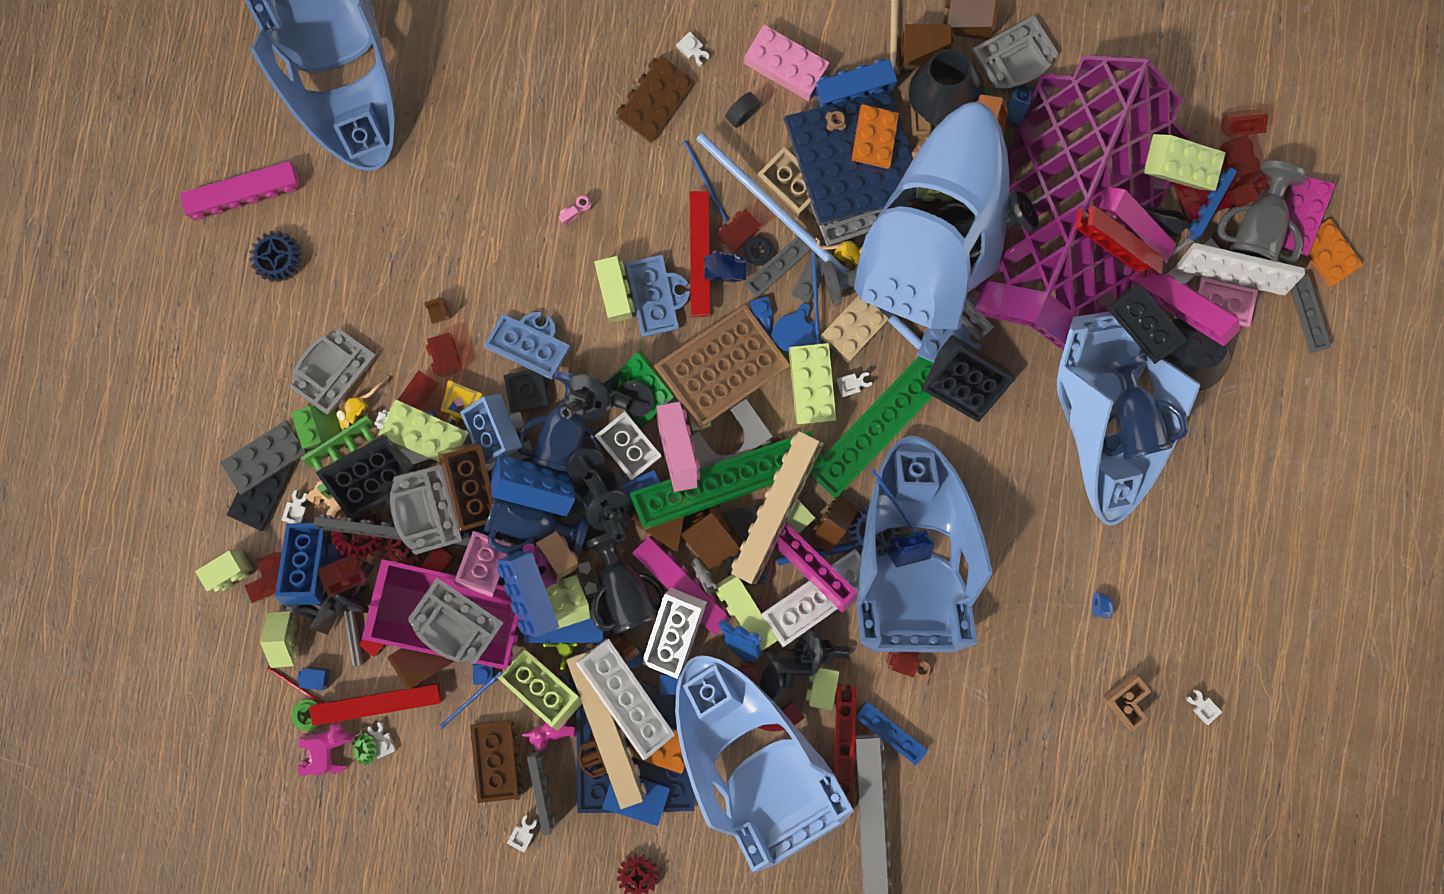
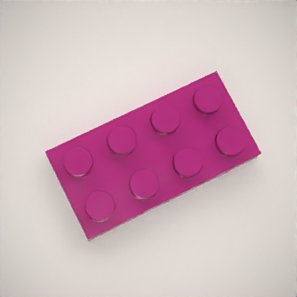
M1307 177L1304 184L1291 187L1286 204L1289 209V219L1297 226L1302 237L1303 247L1300 255L1308 257L1335 188L1334 183ZM1287 228L1282 250L1293 252L1295 241L1291 230Z

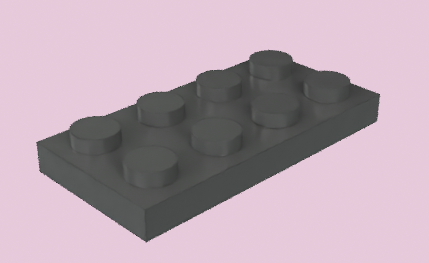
M285 420L221 461L220 464L240 495H244L307 454V451L302 449L299 438L288 421Z
M536 750L530 753L527 760L542 834L545 836L552 833L558 821L556 812L552 811L551 806L554 804L553 795L548 792L547 785H550L548 773L545 774L543 766H546L545 756Z

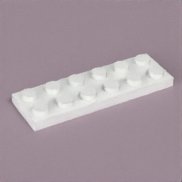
M1193 243L1177 263V271L1250 287L1260 291L1272 292L1278 295H1286L1305 275V268L1198 243Z
M853 549L830 566L857 591L861 556L856 549ZM807 581L761 615L782 647H784L838 608L814 584Z
M605 639L576 662L581 672L643 760H646L675 735L609 639Z

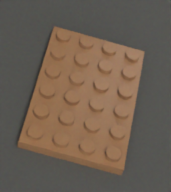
M745 304L655 364L654 368L675 394L697 427L701 429L783 372L790 364Z

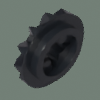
M753 236L744 245V257L748 263L755 266H764L773 257V244L764 236ZM759 244H761V250L767 253H761L757 258L756 252H753V250L757 249Z

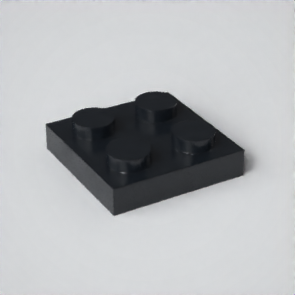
M532 370L503 375L511 413L549 406L543 375Z

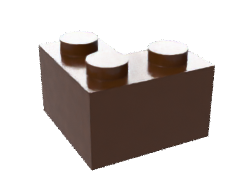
M842 496L837 501L832 500L827 507L829 512L826 511L820 519L822 523L817 522L811 532L814 534L810 541L827 553H830L846 533L860 508Z

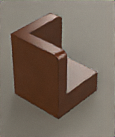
M442 297L424 302V307L428 309L432 324L451 319L446 300Z

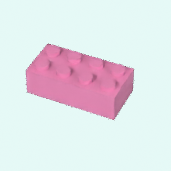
M763 25L744 56L745 65L807 101L811 99L815 92L816 82L824 77L830 63L766 25Z
M680 402L657 406L658 428L673 490L677 492L697 488V480L700 479V465L698 458H695L694 442L690 439L691 430L690 426L686 423V410L681 408Z

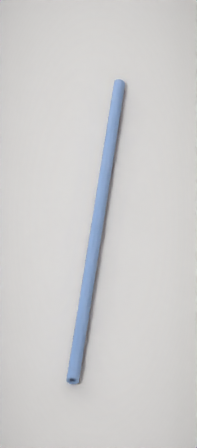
M703 132L697 137L696 140L818 256L824 261H831L836 271H848L826 249L819 248L817 240ZM877 307L889 318L888 322L912 345L919 349L922 340L894 313Z

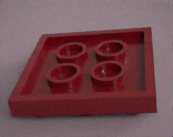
M1224 156L1221 168L1223 172L1230 168L1226 156ZM1232 179L1214 213L1242 203L1234 179ZM1172 182L1184 217L1187 221L1198 219L1199 215L1197 213L1203 204L1206 205L1208 201L1207 195L1210 190L1195 189Z

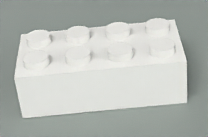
M671 588L664 595L642 664L678 679L683 667L687 663L707 602Z

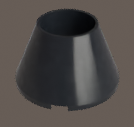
M954 49L939 51L919 67L910 80L908 90L909 101L916 114L919 113L925 118V121L934 125H939L948 114L962 105L976 102L979 100L980 95H985V85L977 69L965 54ZM942 76H951L961 82L955 85H944L935 79Z

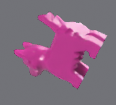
M567 720L557 731L545 722L544 726L536 727L530 732L522 734V737H529L530 743L534 744L537 751L540 752L547 748L549 741L566 736L576 737L577 727L569 726L570 721Z
M340 722L331 724L328 732L312 735L303 733L299 738V748L308 749L306 753L309 760L308 762L302 760L301 765H298V775H322L327 772L341 774L342 771L347 769V765L332 763V748L353 741L356 735L348 734V731L341 727Z

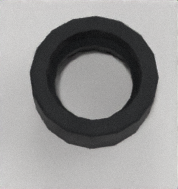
M747 92L730 107L725 118L735 128H738L755 114L761 102L752 92Z

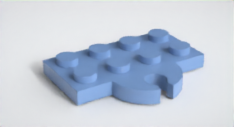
M663 255L625 263L642 338L679 330L675 311L683 308L688 302L690 291L678 295L675 293V288L678 285L688 286L687 281L676 273H666Z
M966 297L973 305H975L976 300L970 297ZM960 322L958 329H930L927 327L916 355L934 363L940 348L951 335L956 336L977 350L982 345L970 342L969 336L972 334Z
M541 312L529 313L520 321L502 314L484 344L486 349L553 380L555 371H558L570 350V345L555 338V324L549 316L546 318L544 326L536 325V322L542 319Z

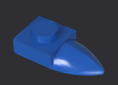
M769 297L750 301L752 314L769 336L773 327V313Z

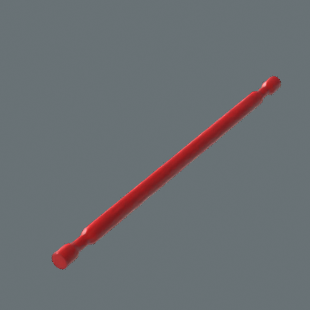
M270 666L266 668L318 703H324L307 690L299 688V685L278 671L273 670Z

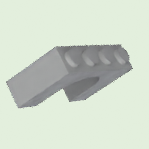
M747 399L730 409V412L744 432V443L739 451L732 455H719L711 450L699 432L690 437L695 445L696 453L694 454L695 458H698L700 468L753 451L759 446L761 448L771 443L769 439L772 438V435Z

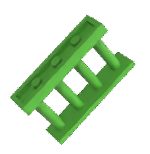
M368 416L360 418L356 423L325 443L307 452L301 459L310 468L314 466L318 471L323 468L321 461L330 455L333 461L341 458L337 451L347 445L351 452L358 447L354 440L364 434L368 442L375 439L370 429L375 427V424ZM323 483L317 486L319 492L327 499L333 497Z

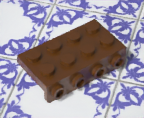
M662 55L657 59L655 57L648 65L650 68L648 73H643L637 81L639 85L636 90L634 88L631 89L627 95L629 99L625 105L621 104L616 111L618 114L616 119L618 121H622L649 143L653 142L694 83L693 79Z
M514 719L471 724L470 731L477 803L511 799L519 800L521 795L524 794L523 783H520L519 775H522L521 763H518L517 756L520 755L519 744H516L515 736H518L517 724H514Z

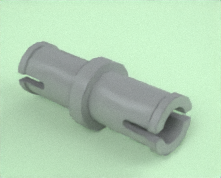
M701 558L694 559L691 566L696 572L698 582L703 585L706 593H713L717 586L711 578L710 570L706 569Z

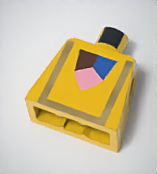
M448 380L441 411L450 414L447 423L457 427L460 419H463L460 412L485 395Z

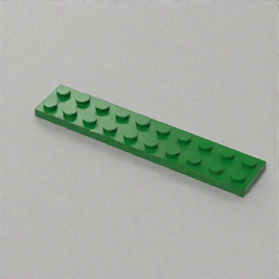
M918 356L822 456L826 463L825 467L809 473L835 499L933 397L921 389L933 362Z
M811 431L805 432V434L813 437ZM792 437L699 469L700 479L697 480V488L674 492L671 479L631 492L630 497L643 530L772 486L775 482V473L783 465V456L786 452H789L792 446L790 444ZM819 452L811 471L825 467L826 463L821 452Z

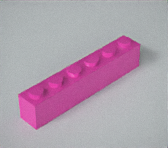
M288 161L179 194L185 215L193 220H201L205 218V215L221 214L223 210L229 208L238 209L246 203L255 204L263 198L271 199L283 192H295L297 188L301 187L296 166Z
M1108 187L1099 209L1162 255L1163 264L1167 265L1176 243L1125 189Z
M1150 270L1149 277H1143L1137 272L1130 277L1132 287L1139 282L1160 307L1222 346H1225L1240 331L1239 318L1235 314L1228 313L1219 304L1208 301L1204 295L1195 293L1186 284H1180L1171 275L1164 273L1155 275Z
M786 522L775 547L843 613L857 600L858 592Z
M648 537L632 554L668 590L673 588L706 601L707 604L701 623L715 636L721 630L718 623L721 620L728 622L731 620L724 605L720 607L715 602L717 598L712 593H706L702 589L703 585L698 582L697 578L692 579L688 575L690 571L683 564L679 566L674 561L676 557L669 550L665 552L661 548L663 544L659 540Z

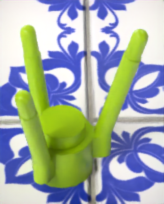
M544 643L543 646L557 647L558 653L563 656L560 669L564 670L568 656L573 652L574 646H578V643Z

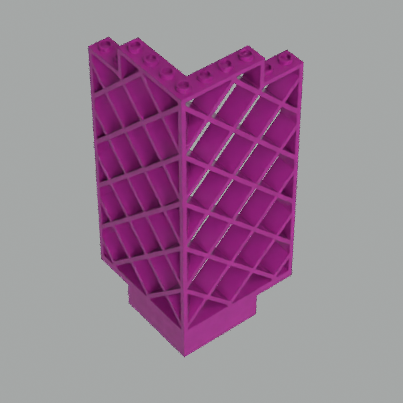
M1092 54L1091 56L1081 57L1074 76L1070 74L1060 76L1054 73L1041 75L1030 106L1008 151L1009 193L1018 187L1027 194L1041 184L1045 194L1033 201L1032 204L1038 217L1052 209L1055 220L1033 233L1027 232L1020 224L1006 229L1005 238L1020 228L1023 229L1026 238L1007 251L1003 245L998 271L971 289L972 291L980 292L973 309L981 315L1030 326L1057 348L1064 350L1072 318L1077 317L1074 314L1075 311L1078 310L1079 316L1109 312L1106 307L1125 293L1134 270L1119 259H1117L1115 267V256L1096 243V250L1093 251L1092 240L1075 229L1077 210L1084 209V212L1089 214L1088 208L1090 207L1091 200H1093V206L1099 208L1108 187L1125 189L1138 204L1157 208L1162 206L1171 181L1154 177L1152 181L1151 175L1144 174L1151 145V134L1152 137L1153 134L1171 135L1187 141L1190 140V137L1175 120L1183 98L1149 58L1141 57L1138 59L1129 56L1120 58L1112 55L1101 57ZM1116 70L1133 71L1120 81L1116 75ZM1109 77L1113 86L1090 101L1086 92ZM1053 87L1064 88L1053 97L1050 96ZM1077 98H1080L1083 106L1061 121L1058 111ZM1120 100L1124 110L1101 125L1097 115ZM1150 100H1151V121H1150V108H1149V101H1150ZM1129 111H1131V131L1129 130ZM1051 118L1054 126L1033 140L1032 134L1035 127ZM1090 121L1094 130L1071 144L1068 135ZM1061 141L1064 150L1043 164L1039 154ZM1101 144L1105 154L1082 169L1078 159ZM1130 145H1132L1133 164H1131ZM1111 155H1112V171H1113V174H1112V175H1110V159H1109V157H1110ZM1032 160L1035 170L1014 182L1013 178L1017 169ZM1071 164L1074 175L1053 188L1049 178ZM1132 178H1134V196L1132 194ZM1081 189L1085 200L1066 213H1063L1059 203ZM1062 233L1066 245L1045 258L1041 246ZM1073 245L1075 253L1074 263L1071 261V246ZM1032 253L1036 264L1015 276L1012 265ZM1095 266H1097V278H1098V282H1096V283H1095V276H1094V267H1095ZM1003 271L1007 284L988 280ZM1042 278L1046 292L1027 289V287ZM1074 278H1076V283H1077V294H1076V295H1074V290H1073V279H1074ZM1054 290L1056 299L1051 295V292ZM1099 297V307L1096 309V299Z

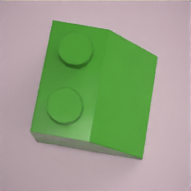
M314 405L291 412L302 449L311 450L317 448L343 431L336 415V408L329 415Z

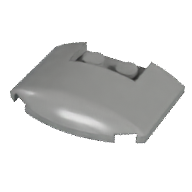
M1034 15L972 49V52L997 89L1015 88L1035 80L1050 67L1053 58H1056L1058 54Z
M883 209L819 225L826 245H836L867 234Z
M339 328L335 329V333L321 336L308 347L293 371V385L290 383V388L327 415L341 403L343 397L360 376L368 370L376 357L373 352Z
M442 465L394 477L390 493L392 518L401 539L413 550L414 554L462 541Z
M438 578L435 579L408 618L416 635L434 652L456 662H470V664H476L503 624L502 621Z

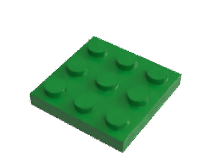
M642 350L636 352L619 369L621 372L618 389L627 381L637 380L647 384L655 395L654 408L648 414L640 417L628 414L640 429L657 414V406L668 404L676 396Z

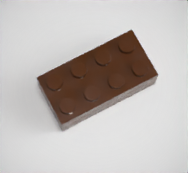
M475 442L437 452L459 530L463 531L486 524L494 498L492 497L481 444Z

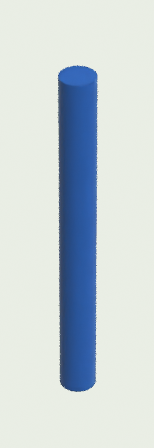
M852 543L836 545L830 553L823 549L815 551L820 556H826L853 550ZM785 556L776 558L778 565L791 563Z

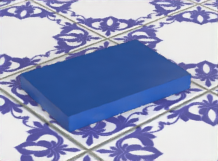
M639 778L640 782L645 784L647 790L646 798L641 803L621 809L610 782L602 809L655 826L659 825L670 787Z

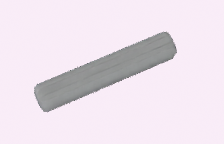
M352 610L349 613L344 611L352 664L355 667L364 664L362 647L359 646L361 641L356 612Z

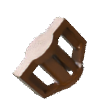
M595 738L581 743L578 760L582 770L593 778L607 773ZM596 746L597 750L581 755L583 750ZM599 763L603 764L602 767L594 769L592 771L588 769L589 767L597 765Z

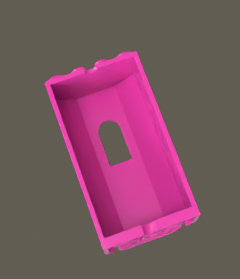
M381 560L362 640L441 656L422 642L408 620L435 579L438 578L503 622L476 663L505 670L507 666H511L513 654H510L512 646H516L518 635L514 633L516 626L518 627L519 619L511 608L512 600L505 592L504 586L496 585L493 596L490 597L455 585V575Z

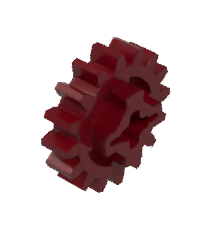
M384 539V542L388 543V546L383 547L384 550H388L385 557H391L390 561L392 562L396 561V563H403L405 565L410 563L411 566H415V560H422L420 554H426V552H422L410 558L413 550L410 548H398V546L406 545L403 540H398L396 544H393L395 539ZM394 551L400 555V558L395 555Z
M635 854L634 859L627 856V863L621 862L620 865L623 868H618L617 873L621 874L617 876V881H622L619 884V888H625L624 894L631 892V894H649V889L655 890L653 884H658L659 879L655 877L659 876V871H654L657 864H650L652 861L651 857L645 860V854L641 858H638V855ZM641 864L645 865L648 869L643 868ZM633 865V869H632L631 871H627V873H625V871L627 870V868H628L629 866ZM636 869L639 873V876H641L640 882H638V879L635 876ZM651 879L650 882L645 887H643V883Z

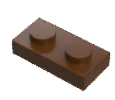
M622 633L612 634L607 638L626 664L640 653Z

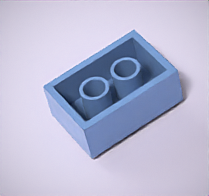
M501 394L483 396L460 412L472 443L476 442L482 446L485 464L495 463L499 455L507 457L522 448Z

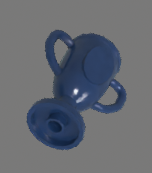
M1146 354L1099 367L1101 373L1115 374L1119 378L1122 392L1116 401L1115 410L1110 413L1107 424L1108 427L1110 421L1116 417L1121 447L1110 449L1104 437L1102 452L1107 456H1116L1123 452V458L1126 460L1160 452L1173 447L1170 440L1182 439L1188 433V422L1181 409L1171 402L1154 399L1148 391L1138 386L1135 371L1139 365L1147 362ZM1159 406L1171 410L1177 416L1180 424V431L1178 433L1168 434Z
M555 371L554 378L562 382L566 387L563 403L556 406L549 415L531 419L518 433V438L522 445L518 452L525 456H533L531 463L534 465L568 473V460L577 450L583 449L585 433L591 438L595 450L602 454L601 444L595 437L596 434L585 425L584 418L574 414L571 418L566 419V417L563 418L560 414L561 408L568 404L566 399L570 391L568 381L575 374ZM544 422L535 450L524 448L523 444L527 432L536 424Z
M494 498L483 532L490 533L488 544L492 549L505 554H513L517 551H523L525 545L537 543L557 531L559 536L562 535L566 539L570 552L573 551L578 557L589 523L587 517L583 515L576 525L568 526L558 523L556 517L551 512ZM495 536L524 543L516 546H505L497 543Z

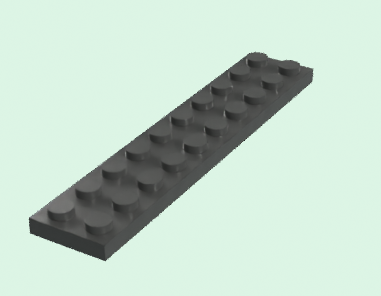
M320 514V518L315 517L314 519L316 529L402 540L397 529L390 523H381V526L374 525L373 521L361 520V523H357L352 518L346 517L334 520L332 516ZM461 533V542L447 546L467 549L472 535ZM500 539L501 541L510 543L511 546H515V545H516V544L511 543L512 540H509V539Z

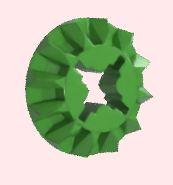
M302 700L294 706L291 718L293 724L298 729L310 731L318 727V725L312 726L311 718H308L306 721V716L300 713L307 712L310 709L309 706L317 704L314 700Z
M366 733L355 736V741L351 743L354 747L351 750L355 754L354 759H358V764L367 765L372 763L377 755L374 739Z

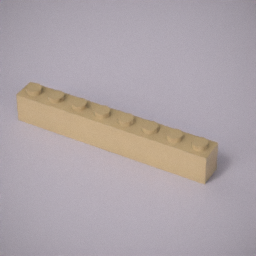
M798 431L792 437L790 442L792 446L789 452H786L783 456L781 469L777 470L774 475L775 482L772 488L770 487L766 492V501L757 511V520L749 528L748 533L750 534L740 547L741 553L739 558H736L732 564L733 570L731 574L750 584H757L824 444L805 433Z
M588 650L568 658L567 663L619 806L623 809L643 802L646 798L647 790L645 784L640 782V770L637 764L634 765L632 760L633 751L630 746H627L625 740L627 736L576 664L578 660L591 651Z

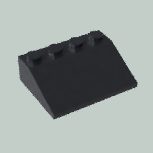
M951 335L940 348L921 389L973 420L980 422L1015 381V378L1007 367L956 336Z
M382 434L316 471V474L346 516L354 518L390 498L394 477L417 470L408 457L385 434Z

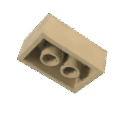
M783 147L758 173L757 180L799 218L811 206V200L797 158Z
M857 296L824 331L820 338L826 344L829 343V346L849 363L889 318L876 306L862 301Z

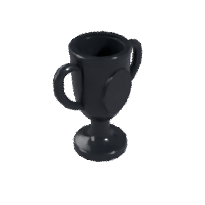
M1018 187L1009 193L1011 208L1007 214L1006 229L1020 224L1027 232L1033 233L1040 229L1037 212L1026 193ZM952 201L941 206L935 215L939 218H942L944 213L952 209H964L972 214L951 224L966 238L975 220V214L963 202ZM981 234L969 253L970 265L974 264L981 254Z
M606 533L583 543L582 549L584 551L597 550L601 554L606 566L601 576V586L592 598L591 617L599 630L609 631L613 629L616 635L656 619L658 616L657 611L660 610L666 593L660 582L651 575L639 573L630 564L621 561L616 549L617 541L614 540L613 534ZM643 580L649 582L656 589L660 598L658 605H654ZM601 595L603 596L611 621L609 624H604L601 621L598 612Z

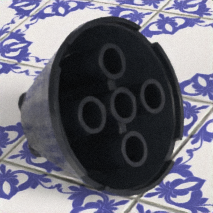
M1180 318L1172 321L1186 337L1187 341L1163 359L1200 384L1199 391L1217 384L1227 372L1230 364L1231 350L1229 342L1222 346Z

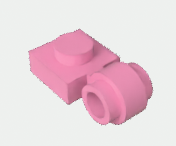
M582 195L576 199L575 207L563 209L560 212L561 215L558 216L562 224L566 226L578 218L582 212L589 211L592 205L589 197ZM582 202H587L586 205H581Z

